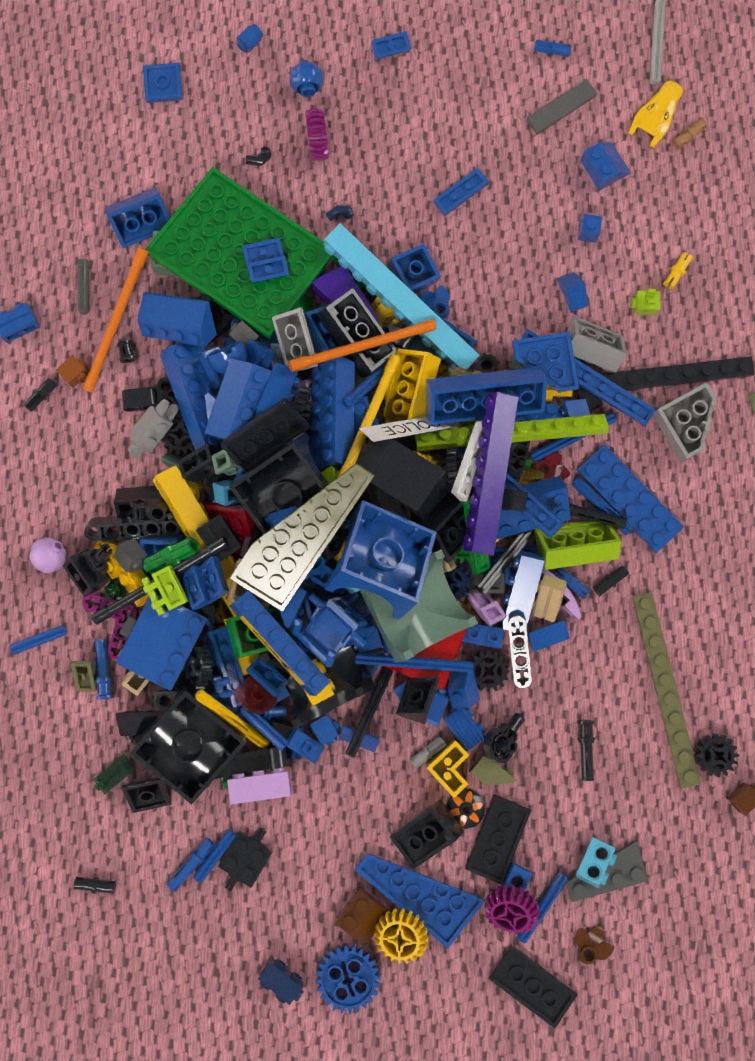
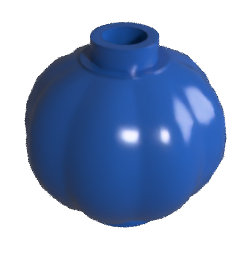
M308 60L300 61L290 72V85L292 89L304 97L314 96L323 85L324 78L321 68Z

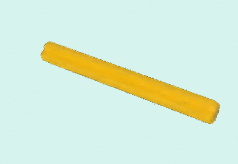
M200 689L194 697L198 702L258 747L265 749L270 742L261 733L204 690Z

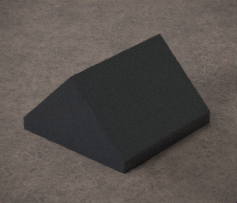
M408 678L396 714L425 725L440 678Z
M157 776L121 785V789L133 813L172 805L168 785Z

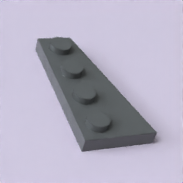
M633 841L630 845L614 853L617 855L613 867L609 865L606 871L609 876L605 885L601 884L597 888L577 878L576 875L571 877L566 883L571 902L648 881L637 841ZM591 868L588 871V875L592 878H596L600 874L595 868Z

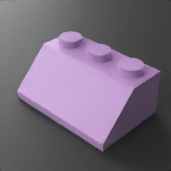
M284 767L272 769V773L264 774V770L254 771L252 776L246 777L244 773L233 774L232 779L227 780L230 805L288 797L294 793L289 770L284 771Z

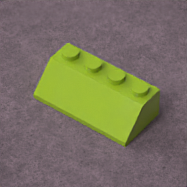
M594 521L564 524L551 539L540 529H534L538 555L544 556L545 562L543 567L545 570L619 559L621 540L612 526Z

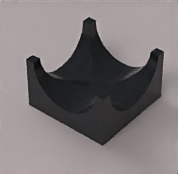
M354 645L341 649L336 655L332 667H326L323 663L327 671L324 675L331 679L335 686L334 695L314 706L311 705L303 687L270 651L260 656L263 663L273 666L289 681L286 686L294 706L292 724L295 729L376 688L365 664L355 663V655L359 652L355 651ZM313 653L307 654L311 660L317 659L318 662L321 661Z
M183 682L173 700L155 722L141 735L135 736L130 741L129 754L192 805L247 742L244 735L198 702L194 697L195 693L191 688H188L186 682Z

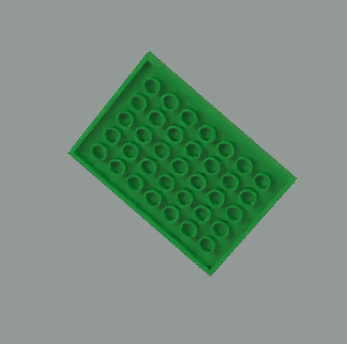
M214 167L208 171L145 249L149 251L148 257L269 339L276 332L272 317L291 311L312 285V281L318 277L334 256L329 255L325 251L324 241ZM280 238L289 275L251 283L242 246Z

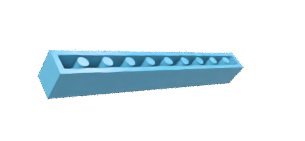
M341 223L324 239L325 251L329 255L337 257L339 264L345 269L348 268L358 282L362 281L372 295L376 294L381 299L380 302L384 307L392 309L395 312L394 316L399 321H404L410 327L417 323L434 319L436 330L419 336L427 347H432L436 351L435 354L438 358L450 364L449 367L454 373L462 375L480 356Z

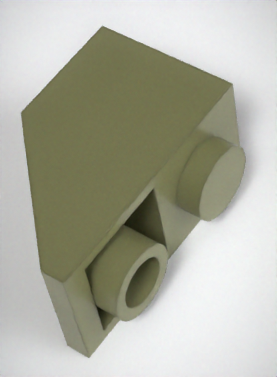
M483 754L469 770L485 785L509 784L516 781L512 777L514 772L508 767H500L497 762L490 761Z

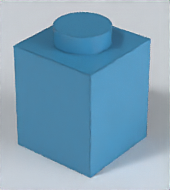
M228 479L213 483L216 503L224 506L240 503L229 488L235 482L234 480Z

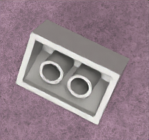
M302 307L272 317L285 366L289 367V360L315 354ZM318 364L312 365V366H310V367H308V368L316 367V366H318Z
M572 316L567 332H570L574 358H580L588 364L598 365L606 371L616 372L627 355L623 335Z

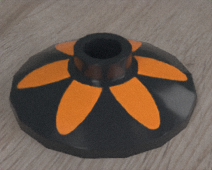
M463 789L455 798L451 795L447 801L446 807L461 828H473L484 817V801L474 790ZM464 806L470 807V811L468 813L463 812Z

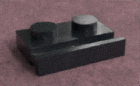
M220 514L196 529L206 547L223 536L226 538L229 547L214 555L219 558L220 562L242 548Z

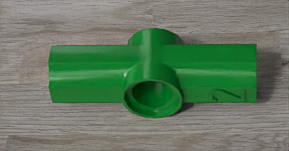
M192 537L176 544L172 543L159 550L158 553L144 559L143 567L150 574L170 565L174 567L181 563L183 559L199 552V544Z

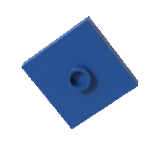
M180 63L143 66L145 100L147 103L183 100Z

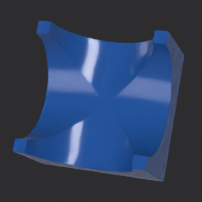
M362 500L346 520L344 527L349 529L347 541L339 562L326 583L325 590L333 592L339 588H358L370 591L387 600L394 609L392 617L400 620L419 601L437 532Z

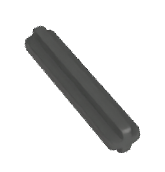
M87 259L78 260V311L80 313H89V261Z

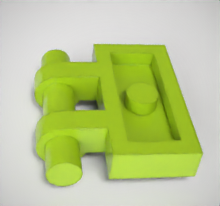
M171 565L151 574L155 582L151 583L149 577L141 580L144 585L143 590L145 593H148L152 601L151 606L153 610H156L158 616L166 613L163 607L164 604H166L170 611L189 601ZM156 588L159 589L162 599H159L155 591Z

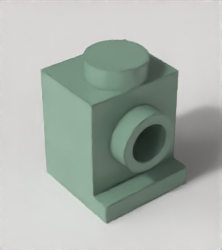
M225 450L211 456L215 474L217 475L220 473L234 475L242 470V467Z

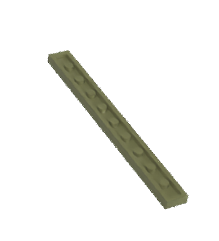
M647 593L634 596L632 600L679 786L683 789L700 785L701 782L653 594Z

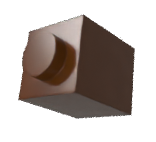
M742 782L726 799L740 814L747 816L755 808V786Z

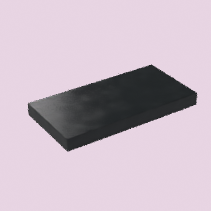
M284 397L223 440L221 447L247 472L308 430L310 425Z
M494 794L465 870L503 885L531 809Z
M512 944L489 976L490 981L554 1029L578 995L574 990Z

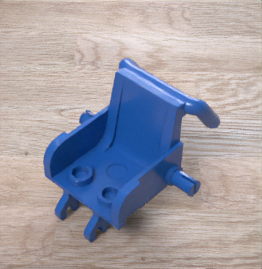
M361 592L355 593L348 601L342 595L324 601L315 593H312L308 599L317 606V609L310 618L311 622L301 632L303 621L296 618L292 634L321 660L326 667H332L336 655L341 649L354 644H358L362 649L365 648L369 643L367 640L377 627L368 619L372 615L369 608L362 614L354 607L355 603L362 598Z

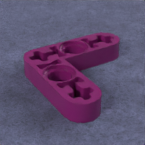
M90 594L84 597L82 605L85 610L95 613L100 607L92 606L90 608V605L87 604L88 600L94 598V602L102 604L101 609L108 603L116 601ZM128 605L111 617L117 619L108 647V654L113 659L118 658V654L115 656L113 648H117L119 642H115V639L123 640L125 643L128 639L127 637L122 638L118 634L119 628L125 624L121 623V620L126 621L127 618L124 611H128L131 608L133 616L130 617L137 620L138 610L133 605ZM121 643L119 649L121 650L125 644Z

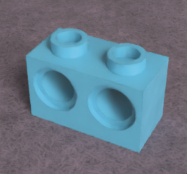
M593 837L577 871V878L597 888L601 884L605 885L609 876L606 871L609 865L613 867L617 855L614 854L615 848ZM599 850H604L608 856L605 859H599L596 853ZM591 868H595L600 874L598 877L592 878L588 875V871Z

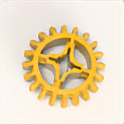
M396 908L393 909L392 913L388 910L385 916L380 917L375 927L374 937H376L375 944L379 945L378 952L384 951V958L390 956L391 962L394 959H397L399 964L402 963V960L406 964L410 962V959L415 962L417 957L423 955L429 939L427 935L428 929L424 927V920L418 921L419 914L412 916V910L408 913H405L404 908L400 912ZM399 924L397 927H392L391 929L388 928L392 925Z

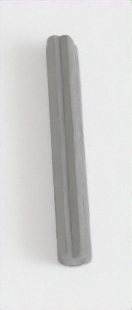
M656 0L650 73L651 85H659L661 81L666 0Z

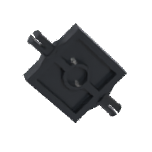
M260 827L255 837L248 836L239 831L218 865L219 868L230 876L225 886L229 891H232L237 881L252 888L271 857L273 851L266 848L261 842L267 832L265 829L263 830Z

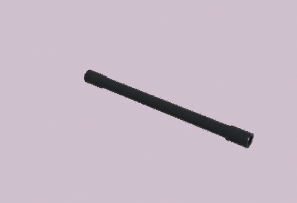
M223 536L195 555L174 566L173 570L176 576L189 570L193 565H197L228 548V541ZM144 585L92 614L93 622L98 625L112 617L116 612L147 595L148 593H145L143 590Z

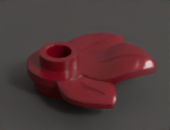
M556 453L548 455L544 460L537 461L533 466L534 476L541 479V481L557 476L564 480L570 476V472L560 464L562 455ZM539 467H544L545 473H540Z

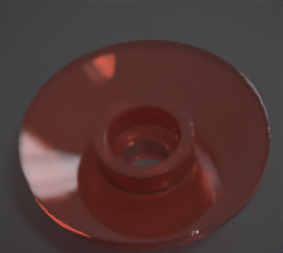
M252 676L246 678L239 687V700L243 707L252 713H266L277 702V696L271 695ZM254 694L259 697L258 700L253 697Z

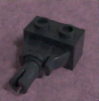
M108 544L101 545L99 550L92 549L89 551V549L77 553L69 557L63 565L83 597L101 590L109 581L106 574L108 564L104 565V563L108 562V557L112 554L113 550L112 548L109 549L111 546Z

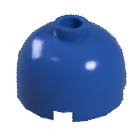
M236 341L225 345L220 350L219 348L214 350L207 357L215 371L225 374L229 359L246 362L247 352L243 342Z

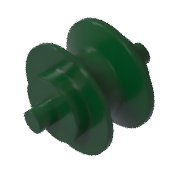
M112 580L104 588L108 599L114 597V600L117 601L126 595L124 585L121 582L117 584L115 580Z

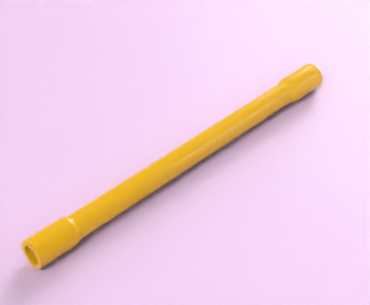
M390 355L360 428L372 426L391 379L401 361L398 355ZM360 429L337 477L352 467L358 459L367 438Z

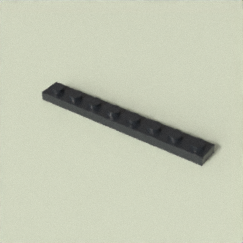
M752 356L602 374V376L626 391L755 375Z

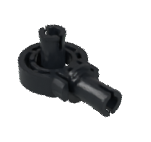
M515 713L509 723H501L498 728L489 730L483 742V755L492 762H507L513 753L517 751L518 745L515 743L518 739L517 731L525 722V718L521 714Z

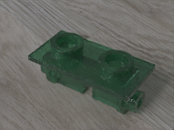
M123 754L93 779L96 783L94 786L98 791L101 790L106 795L136 768Z

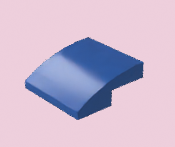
M280 238L242 246L251 283L289 275Z
M216 556L210 557L200 566L193 565L181 575L192 610L200 609L229 592L219 558Z

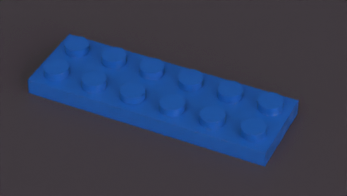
M605 444L576 470L619 515L627 517V522L633 527L635 533L655 553L659 552L684 528L672 513Z

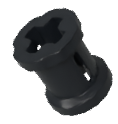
M122 340L117 343L121 355L120 363H131L137 360L133 352L134 342L132 340Z

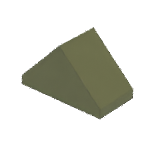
M71 661L76 691L96 692L97 662Z

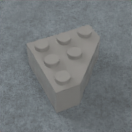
M707 382L662 406L652 415L680 463L704 450L706 435L712 419L711 415L717 400Z

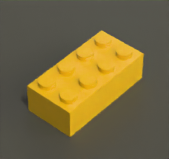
M397 349L396 355L401 358V361L385 395L386 406L384 408L386 423L426 417V379L436 378L441 361L440 358L429 352Z

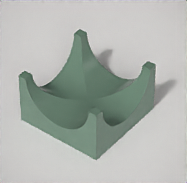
M442 550L431 554L419 601L400 620L392 617L394 609L387 600L370 591L360 590L395 663L406 661L425 648L478 624L475 616L469 615L460 606L447 583L443 571V558L445 556Z

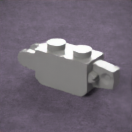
M163 399L157 407L150 406L131 431L133 440L128 449L131 456L138 458L146 450L153 451L173 425L172 419L178 412V405L171 404L168 408L169 401Z

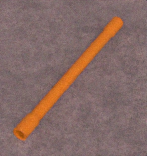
M138 247L110 322L82 389L88 392L94 391L99 373L139 273L149 254L148 250Z
M430 319L393 332L310 356L292 359L288 361L291 372H295L318 363L393 341L436 330V323L434 319Z

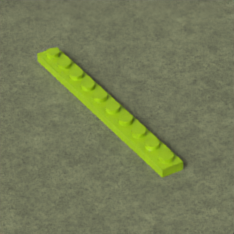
M605 414L520 421L514 423L512 442L608 434L609 426ZM474 426L454 427L414 434L417 451L467 447Z

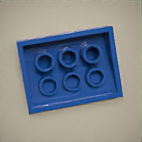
M157 593L159 599H162V595ZM149 597L115 663L171 691L208 618L182 605L169 611L166 604L163 605L166 613L158 616L156 610H153L151 606L152 601Z

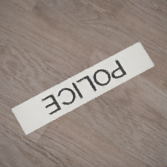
M428 417L359 429L375 442L462 425L458 422L430 425Z

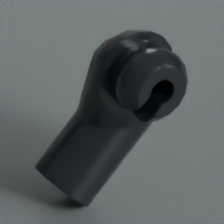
M262 147L261 153L257 156L246 155V164L264 165L271 158L270 148Z

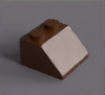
M360 886L337 915L335 924L351 937L367 944L374 935L375 927L380 917L385 916L389 909Z

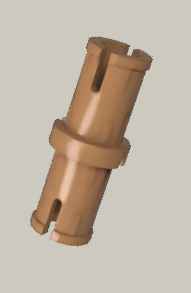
M700 118L692 126L686 127L679 136L672 140V145L677 150H680L689 141L695 140L696 136L708 127L705 119Z

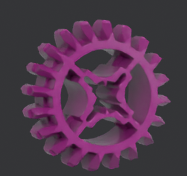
M311 108V110H306L305 112L310 155L313 161H323L329 157L324 111L321 108Z
M505 884L504 887L498 885L496 889H492L486 897L485 914L486 918L489 919V923L494 924V929L500 928L501 932L507 931L509 935L515 932L518 935L520 932L525 934L527 930L531 931L533 926H536L539 918V905L535 900V896L530 895L529 891H523L522 887L515 888V885L509 887Z

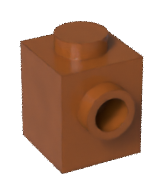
M73 355L56 369L73 388L78 383H83L89 372L86 369L88 365L81 358L77 360Z

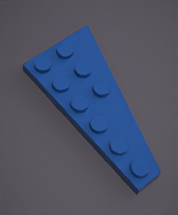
M369 853L365 855L355 868V871L400 909L404 908L405 913L412 910V916L419 914L418 921L424 920V927H427L428 932L447 949L485 902L484 898Z

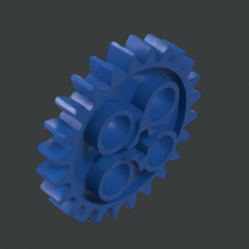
M345 943V947L342 950L337 945V952L330 949V957L324 954L323 959L325 962H319L318 966L321 969L316 970V974L321 977L316 978L315 983L321 985L317 987V992L323 991L320 999L327 998L326 1006L333 1003V1011L340 1007L341 1013H343L345 1008L348 1009L349 1014H351L352 1008L359 1012L360 1005L366 1009V1001L373 1002L371 995H378V991L375 988L380 987V982L376 980L381 979V974L375 972L379 970V965L373 966L376 959L372 958L369 960L370 952L368 951L363 954V947L357 951L355 944H353L352 949H349L347 943ZM342 961L345 962L348 977L351 978V986L355 993L354 996L351 995L348 980L345 979V971L341 964ZM350 962H358L360 964L359 968L352 969L349 966ZM338 968L341 973L338 976H334L330 973V970ZM358 981H363L366 983V987L359 989L355 984ZM339 988H344L347 993L341 996L336 991Z

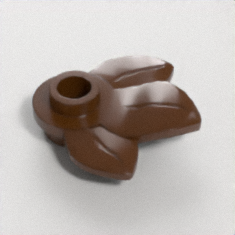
M595 926L588 932L583 928H579L575 935V942L579 947L577 951L578 958L584 964H592L597 959L605 960L614 951V945L604 942L605 933L602 926ZM586 950L591 951L589 956H584Z

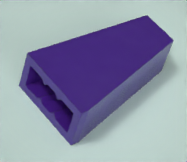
M340 266L312 281V292L326 305L333 303L354 288L379 324V318L348 269Z

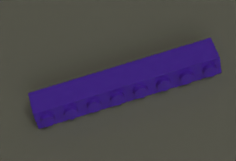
M495 392L488 394L486 398V412L482 420L483 431L479 439V456L475 462L477 468L476 475L472 481L473 494L469 500L470 512L466 519L467 531L463 539V551L482 555H494L519 397Z

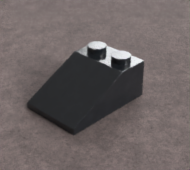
M439 799L393 833L390 838L411 868L415 869L455 842L464 831L442 800Z

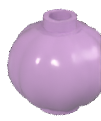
M53 538L39 539L31 546L30 561L37 570L44 573H52L60 570L65 564L66 550L61 542Z

